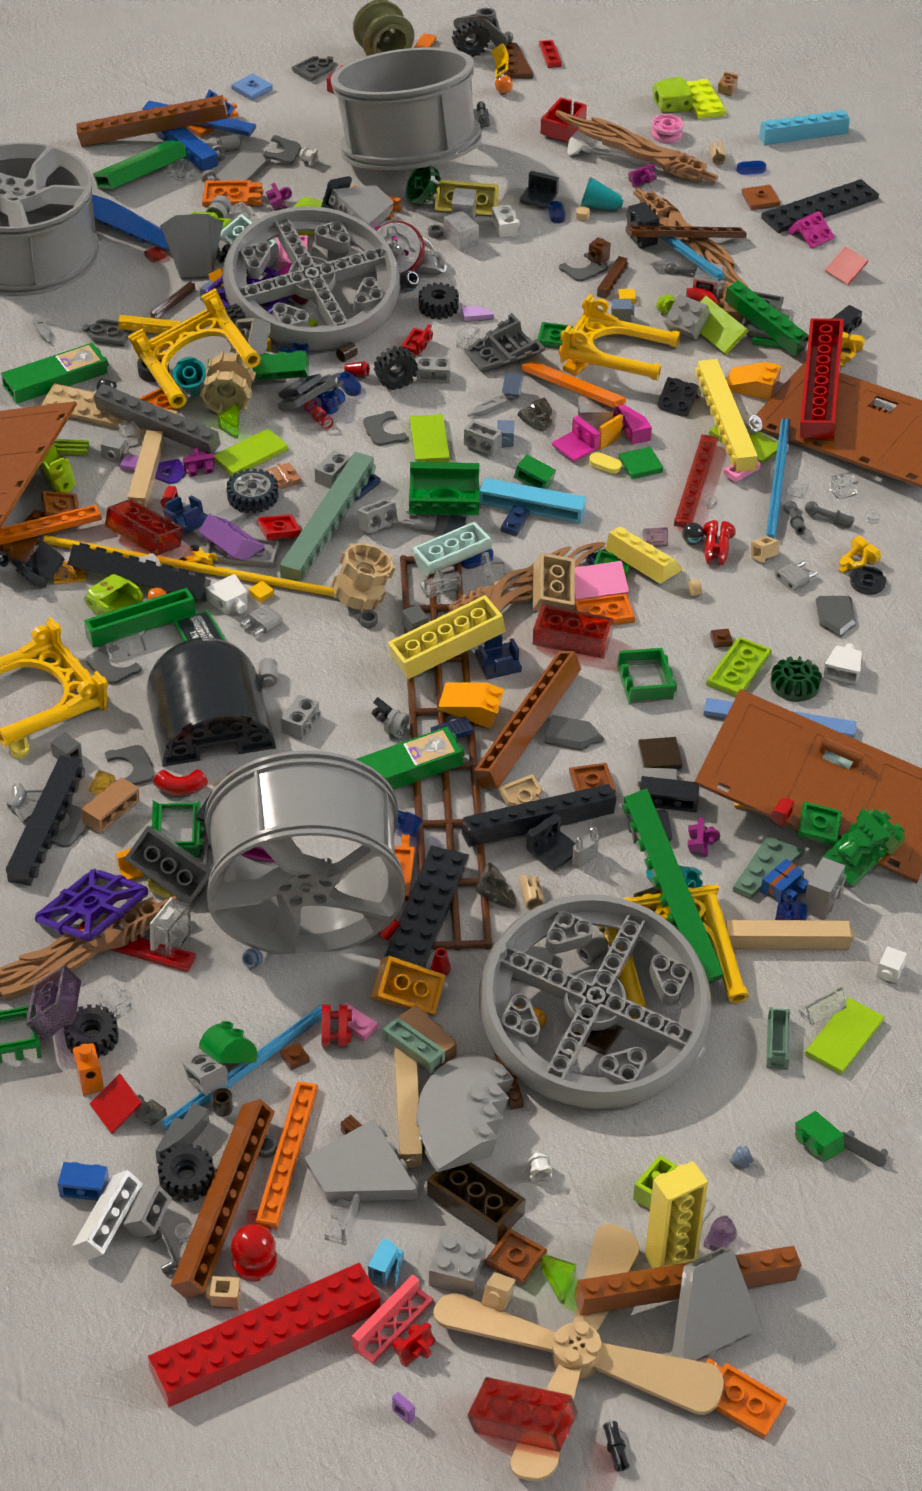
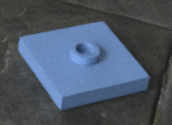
M252 73L231 84V87L234 91L253 100L272 90L273 84Z

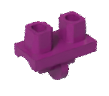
M649 164L629 172L628 177L629 181L632 182V187L651 183L657 179L654 171L655 164Z
M272 183L273 189L265 193L273 209L276 210L280 207L287 209L284 200L291 198L292 190L289 187H283L279 191L276 183Z
M198 448L193 449L194 454H189L188 458H183V470L187 472L189 477L198 475L197 469L203 468L204 474L213 473V453H199Z
M704 817L698 818V824L688 825L690 838L697 839L688 840L687 846L690 853L700 852L702 857H707L708 844L713 845L719 841L720 832L714 827H709L708 829L704 825Z

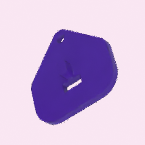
M174 459L159 462L155 479L168 484L179 482L185 475L181 461Z

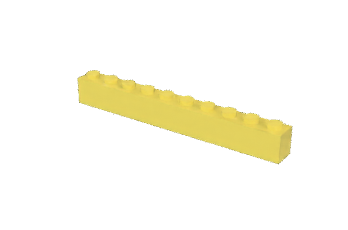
M718 360L698 361L697 368H695V376L699 379V386L702 387L703 396H706L707 406H710L711 416H714L715 426L718 425V433L722 436V443L726 446V453L730 456L731 465H734L736 472L756 470L757 453Z

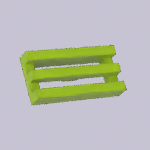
M56 439L54 445L58 455L87 456L90 443L89 440Z

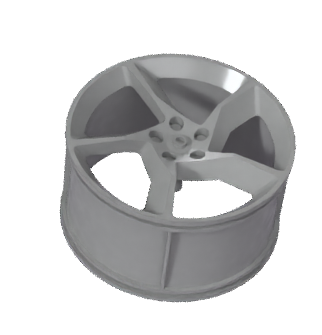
M407 48L369 55L354 60L336 70L331 77L333 92L338 98L345 134L341 141L342 158L351 165L365 169L406 170L451 161L474 150L482 141V131L479 122L474 119L472 94L474 61L472 57L464 52L447 48Z
M33 142L0 144V217L8 216L10 226H0V295L29 296L63 288L85 275L92 268L98 257L99 243L95 230L91 173L80 158L59 147ZM26 213L48 214L57 217L45 222L29 224Z
M305 750L265 756L251 761L227 775L212 791L205 808V827L209 843L212 847L214 863L208 880L207 902L210 914L220 929L246 946L275 954L340 951L360 944L385 929L401 910L405 898V879L401 864L395 855L394 835L398 824V803L388 781L375 769L354 758L331 752ZM329 836L362 844V846L342 860L332 863L330 858H327L326 862L325 858L319 859L303 854L291 837ZM261 846L277 863L278 867L254 862L243 857L241 854L254 847Z

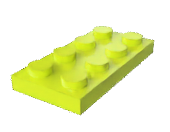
M708 79L687 81L691 90V96L693 97L692 110L697 119L726 116V109Z

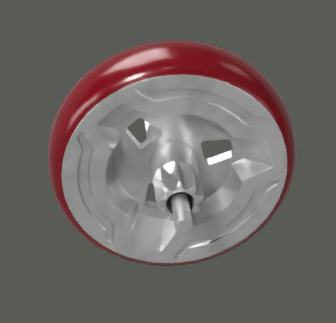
M392 221L376 229L393 251L398 263L400 276L406 270H413L415 272L420 267L425 255V244L422 235L414 226L403 221ZM397 237L398 242H396L395 240L392 241V238ZM404 250L409 252L408 256H405Z

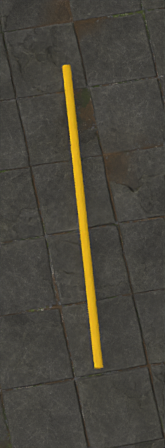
M46 535L43 539L49 545L72 549L73 544H80L79 541ZM85 543L94 550H96V547L107 549L106 553L112 554L113 551L123 553L125 558H129V555L135 557L149 556V554ZM156 556L161 566L166 564L173 566V568H182L221 577H229L235 574L239 580L254 583L263 581L271 586L334 597L335 594L332 587Z

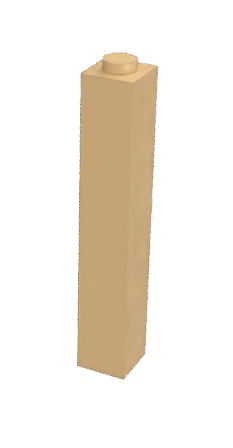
M146 430L128 493L129 510H147L164 448L163 431Z
M726 920V928L733 949L849 950L850 941H854V930L850 929L849 921Z
M394 1048L399 1158L405 1161L408 1168L421 1167L422 1144L419 1138V1127L416 1124L419 1101L417 1062L398 1048Z

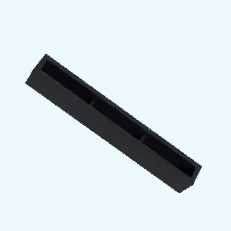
M81 542L79 545L73 544L67 564L69 566L106 576L115 574L133 583L152 588H161L171 593L188 588L194 599L206 601V587L210 586L211 580L206 579L205 574L196 572L195 575H191L189 570L182 568L175 571L172 570L173 566L162 564V567L156 566L154 561L146 559L145 562H141L139 557L129 555V558H125L123 553L113 551L112 554L106 553L107 549L96 547V550L90 548V545Z
M63 755L59 756L7 864L8 882L31 886L34 878L38 877L39 867L41 864H44L46 852L52 847V837L58 834L60 822L65 819V809L67 806H71L73 795L78 791L79 782L85 776L82 759Z
M605 784L463 817L462 835L468 847L527 834L531 828H535L544 819L551 817L555 813L561 817L560 826L614 814L617 797L611 786Z

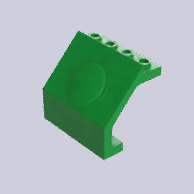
M410 462L409 514L479 515L480 463Z

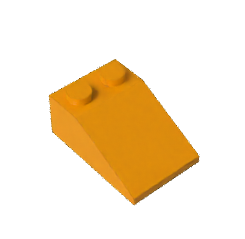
M762 362L732 367L726 381L732 392L770 400L780 381L781 365Z
M446 682L438 710L459 718L466 717L470 722L491 729L499 711L504 689L489 683Z
M391 956L381 958L370 998L405 1009H410L416 1005L427 1014L435 1015L446 975Z

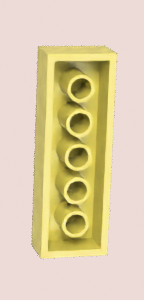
M484 595L389 641L388 646L391 658L407 679H410L506 632L503 615Z
M694 1161L688 1164H681L675 1170L662 1173L653 1180L645 1259L652 1268L688 1263L698 1259L708 1180Z

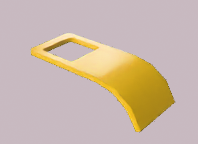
M503 43L491 51L496 64V78L508 70L509 55ZM506 64V68L498 74V69Z

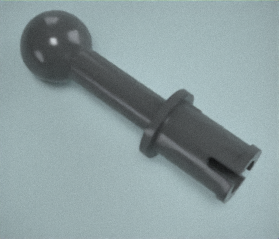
M669 263L665 270L666 273L671 275L676 273H693L695 276L698 265L682 267Z
M788 501L784 504V511L791 516L790 525L794 528L797 535H803L806 530L803 524L804 519L802 516L797 515V504L794 501Z
M810 501L805 505V511L809 515L819 514L834 519L833 523L835 524L840 523L848 527H852L854 523L853 516L841 513L840 510H837L835 513L820 508L814 501Z

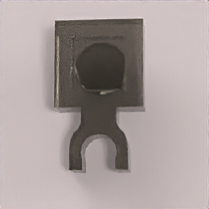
M138 1095L143 1104L135 1111L136 1116L151 1127L167 1115L166 1108L153 1099L146 1102L143 1096Z

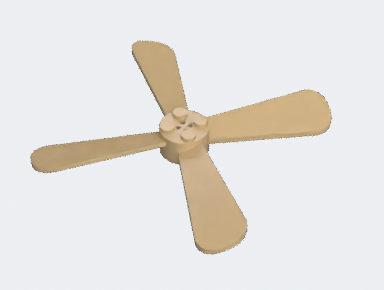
M614 1224L600 1226L595 1232L584 1279L630 1272L639 1253V1244L635 1236L626 1229ZM447 1294L441 1297L433 1311L435 1321L444 1328L552 1352V1361L556 1371L511 1457L510 1467L512 1473L523 1480L541 1481L550 1477L557 1469L579 1380L589 1378L596 1371H599L694 1414L705 1415L711 1413L720 1402L724 1384L722 1373L716 1366L710 1363L602 1343L598 1331L609 1311L580 1315L577 1307L573 1323L565 1324L557 1332L504 1311L488 1307L479 1301L461 1294Z

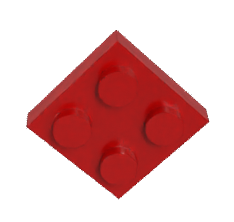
M292 514L258 518V526L266 540L293 539L301 533V529Z

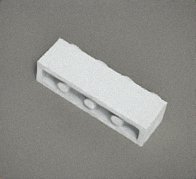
M128 1170L113 1175L72 1247L88 1260L103 1255L143 1183Z

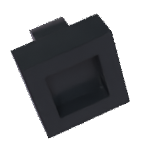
M377 697L373 702L377 708L373 709L371 714L377 717L381 713L378 719L383 723L393 709Z

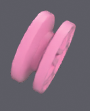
M671 114L658 115L652 121L651 135L655 140L662 143L677 142L682 137L683 121Z

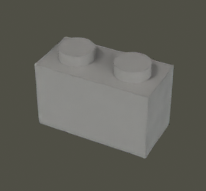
M158 1184L140 1188L122 1225L136 1238L156 1234L172 1197Z

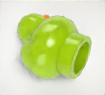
M668 294L659 297L656 308L660 313L668 314L675 302V298Z

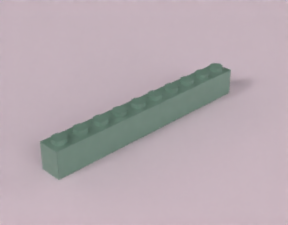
M359 452L353 453L280 563L281 578L301 582L304 577H307L309 569L316 563L318 555L323 552L324 546L331 540L333 532L338 529L339 523L346 517L348 509L352 508L356 497H359L363 486L367 485L371 474H374L376 469L374 457Z

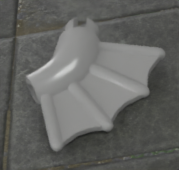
M15 783L12 786V799L7 803L8 809L14 810L20 821L24 823L31 816L43 789L25 790L21 783H19V786H16Z

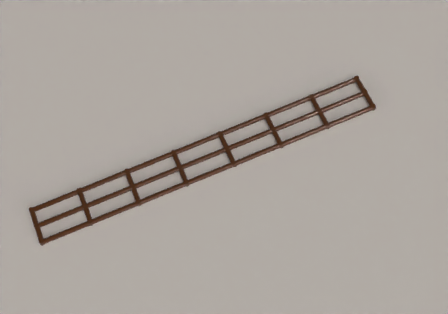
M400 556L403 610L415 606L410 605L407 564L416 563L414 556ZM461 562L454 564L457 600L463 595ZM435 573L428 576L430 605H419L424 612H430L431 621L438 618V612L450 610V604H437ZM404 627V634H406L408 631ZM468 650L445 661L462 662L463 683H471ZM441 664L434 666L437 708H416L414 677L407 679L410 739L418 737L417 716L437 715L438 725L446 723L445 715H451L438 710L443 692ZM469 721L473 728V734L468 735L470 762H463V765L450 770L470 769L474 814L481 813L479 781L474 772L478 765L474 723ZM449 770L441 772L445 820H423L421 780L413 782L418 875L425 861L424 828L445 827L447 849L455 851L453 827H462L463 819L452 818ZM484 844L476 845L479 878H461L458 886H480L484 940L461 941L457 888L451 903L453 941H436L433 950L438 948L455 949L457 951L469 948H485L489 950L492 948Z

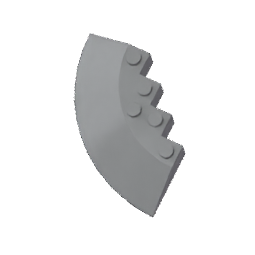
M474 1051L462 1054L439 1067L430 1076L420 1094L416 1114V1124L420 1132L419 1138L424 1143L425 1153L437 1172L491 1157L498 1140L497 1133L503 1121L502 1114L509 1099L507 1092L510 1090L514 1078L502 1064Z

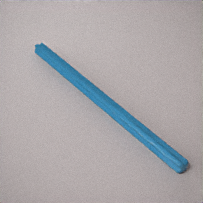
M659 237L718 281L724 280L725 273L677 238Z
M789 418L781 420L766 536L773 539L776 538L790 430Z
M322 1004L259 1049L256 1062L240 1063L229 1071L226 1076L229 1084L222 1088L228 1089L322 1019ZM202 1092L165 1118L162 1121V1127L167 1131L175 1117L183 1120L192 1103L202 1107L213 1100V1093L207 1096Z

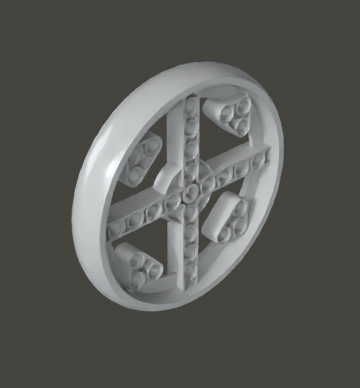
M304 206L272 212L247 226L237 236L228 250L223 267V284L230 305L238 304L242 308V312L245 313L246 318H257L271 323L268 338L271 339L272 343L295 350L328 351L338 349L349 342L355 344L370 336L384 324L392 313L398 299L400 272L390 246L370 225L338 210ZM297 231H315V244L337 253H348L350 242L359 247L363 252L329 262L322 258L311 257ZM278 237L292 262L289 272L247 285L246 274L251 279H258L262 275L270 261V245L267 242ZM376 271L377 281L373 277H366L362 280L354 296L353 309L357 315L347 320L331 293L335 282ZM294 294L305 299H313L328 326H308L309 314L307 311L284 303H276L273 306L272 315L259 304Z
M575 895L552 900L537 906L513 922L502 933L490 951L482 970L479 984V1008L484 1031L495 1054L504 1066L527 1087L542 1096L565 1105L587 1109H614L637 1104L658 1095L672 1086L687 1072L698 1057L709 1031L711 994L706 972L694 948L684 935L665 918L642 905L622 898L606 895ZM593 926H604L619 930L599 970H586L576 976L526 954L536 943L545 937L546 950L551 954H559L589 945L592 939ZM639 939L658 953L651 960L649 975L660 1001L664 1005L673 1006L680 998L681 1013L679 1023L626 998L624 987L618 979ZM535 972H538V973H541L542 975H535L534 973H535ZM512 977L564 1000L566 1012L572 1022L550 1063L530 1047L538 1042L540 1025L529 998L524 994H516L512 997L511 1001L509 1000ZM553 981H559L560 984H555ZM600 982H606V983H608V984H607V985H603V984H601ZM572 990H578V991H580V992H579V993H575V992H573ZM666 991H672L674 994H669ZM515 1006H522L524 1008L518 1009ZM611 1007H616L619 1010H612ZM583 1015H588L591 1018H584ZM630 1016H636L638 1019H632ZM511 1022V1023H513V1024H515V1025H514V1026H509V1025H507L506 1023ZM615 1024L666 1047L655 1059L646 1065L647 1054L645 1050L640 1047H633L603 1056L598 1066V1077L583 1076L570 1072L591 1031L604 1030ZM649 1025H656L657 1028H652ZM527 1031H531V1032H533L534 1034H533V1035H529V1034H527L526 1032H527ZM574 1032H580L582 1035H575ZM669 1033H673V1034H675V1035H677V1036H676V1037H672V1036L669 1035ZM565 1049H571L573 1052L568 1053ZM636 1058L641 1062H634L632 1059ZM556 1066H561V1067H563L564 1069H563V1070H558V1069H556L555 1067H556ZM604 1067H610L612 1070H605ZM623 1076H629V1077H631L632 1079H631V1080H627V1079L623 1078Z

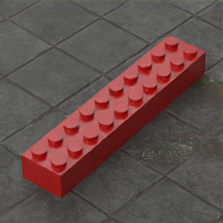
M810 318L800 418V438H835L844 319Z
M359 1262L148 1355L149 1369L168 1408L371 1317L380 1308V1296Z

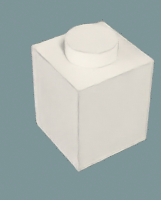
M887 946L879 963L877 977L897 983L904 968L907 953Z

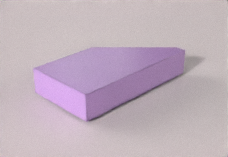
M480 306L462 307L464 321L494 319L493 312Z

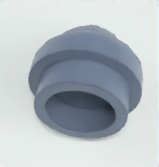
M249 948L242 955L243 964L248 968H257L263 961V954L256 948Z
M747 1146L737 1147L730 1159V1163L740 1167H749V1164L754 1162Z

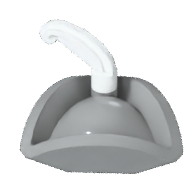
M423 237L424 244L428 250H425L424 259L416 272L432 275L445 273L447 271V264L444 255L441 252L434 251L432 244Z

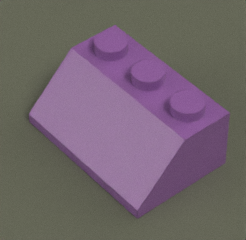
M210 513L199 530L204 535L203 538L206 541L214 542L217 549L223 552L226 551L228 553L227 556L235 561L237 559L245 561L265 547L230 520Z

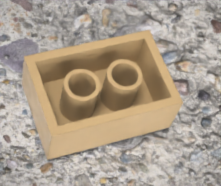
M540 552L533 567V610L568 616L575 605V559Z

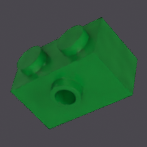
M526 454L517 465L513 478L528 486L547 489L553 482L556 470Z
M817 1111L795 1122V1137L797 1141L806 1146L814 1156H817L823 1162L844 1151V1134Z

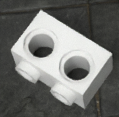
M511 206L492 207V222L499 237L518 235L520 221L516 219V213L512 210Z

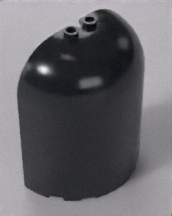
M195 638L173 646L154 664L147 682V699L162 767L201 761L199 747L236 741L238 755L276 749L257 672L249 657L241 649L220 639Z

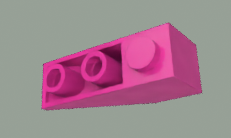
M624 404L613 408L614 417L619 414L623 415L622 429L624 430L625 437L629 439L631 444L651 441L652 427L645 416Z

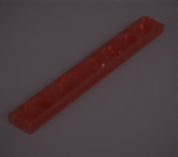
M701 435L675 516L674 526L684 528V526L694 521L717 447L718 437Z

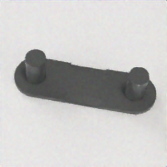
M849 1130L847 1133L842 1132L844 1134V1148L876 1166H884L886 1164V1156L888 1155L886 1149L879 1151L854 1137L855 1133L852 1130Z
M159 1225L156 1234L147 1237L151 1243L160 1237L164 1240L172 1260L161 1266V1270L165 1274L174 1268L177 1269L179 1264L162 1226Z

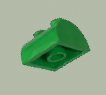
M221 1021V1024L213 1025L207 1029L201 1037L199 1049L219 1064L251 1063L257 1061V1048L255 1044L243 1036V1030L233 1028L234 1024L232 1022Z

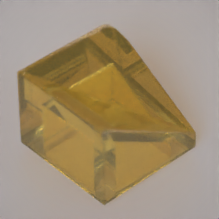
M98 770L89 788V792L97 795L102 793L111 783L116 782L115 775Z

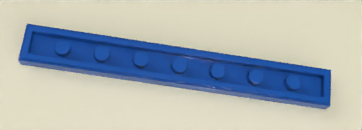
M149 100L142 110L168 106V104ZM231 118L197 124L248 137L256 129V124Z

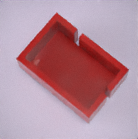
M560 97L541 118L540 134L567 142L578 128L556 116V110L572 115V100ZM575 101L572 116L586 119L587 105Z

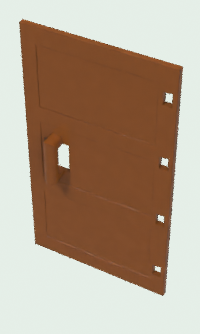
M805 361L756 414L762 421V429L760 430L762 432L779 437L781 420L789 418L790 430L788 441L922 488V400L840 373L835 438H800ZM878 398L897 406L892 411L875 406L874 400ZM908 476L914 477L916 480L910 479Z
M76 401L0 411V529L76 408Z
M740 689L694 784L771 818V813L781 798L791 799L794 801L793 812L785 825L796 830L799 827L801 808L804 801L842 811L838 835L840 839L844 833L850 831L849 826L851 824H856L857 816L862 808L867 812L870 809L873 811L875 808L879 812L884 810L891 817L889 821L893 825L898 823L905 830L904 835L907 839L892 855L887 853L876 865L917 883L922 873V768ZM827 750L852 761L850 769H845L823 759L825 751ZM718 785L729 789L728 793L718 789ZM888 860L898 864L899 867L896 868L887 864Z

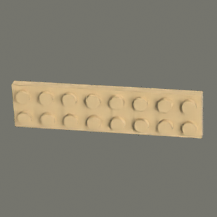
M53 384L41 404L42 406L76 401L77 406L69 418L145 435L147 430L97 409L93 396L94 392ZM165 409L178 415V411Z

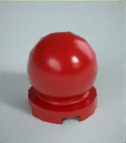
M247 1224L237 1230L232 1238L231 1252L232 1267H234L238 1276L246 1281L257 1282L268 1274L272 1275L277 1267L276 1242L269 1229L260 1224Z

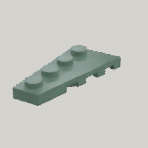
M768 835L734 884L733 892L752 899L761 891L762 879L773 869L775 870L786 858L793 863L795 859L803 856L804 850Z

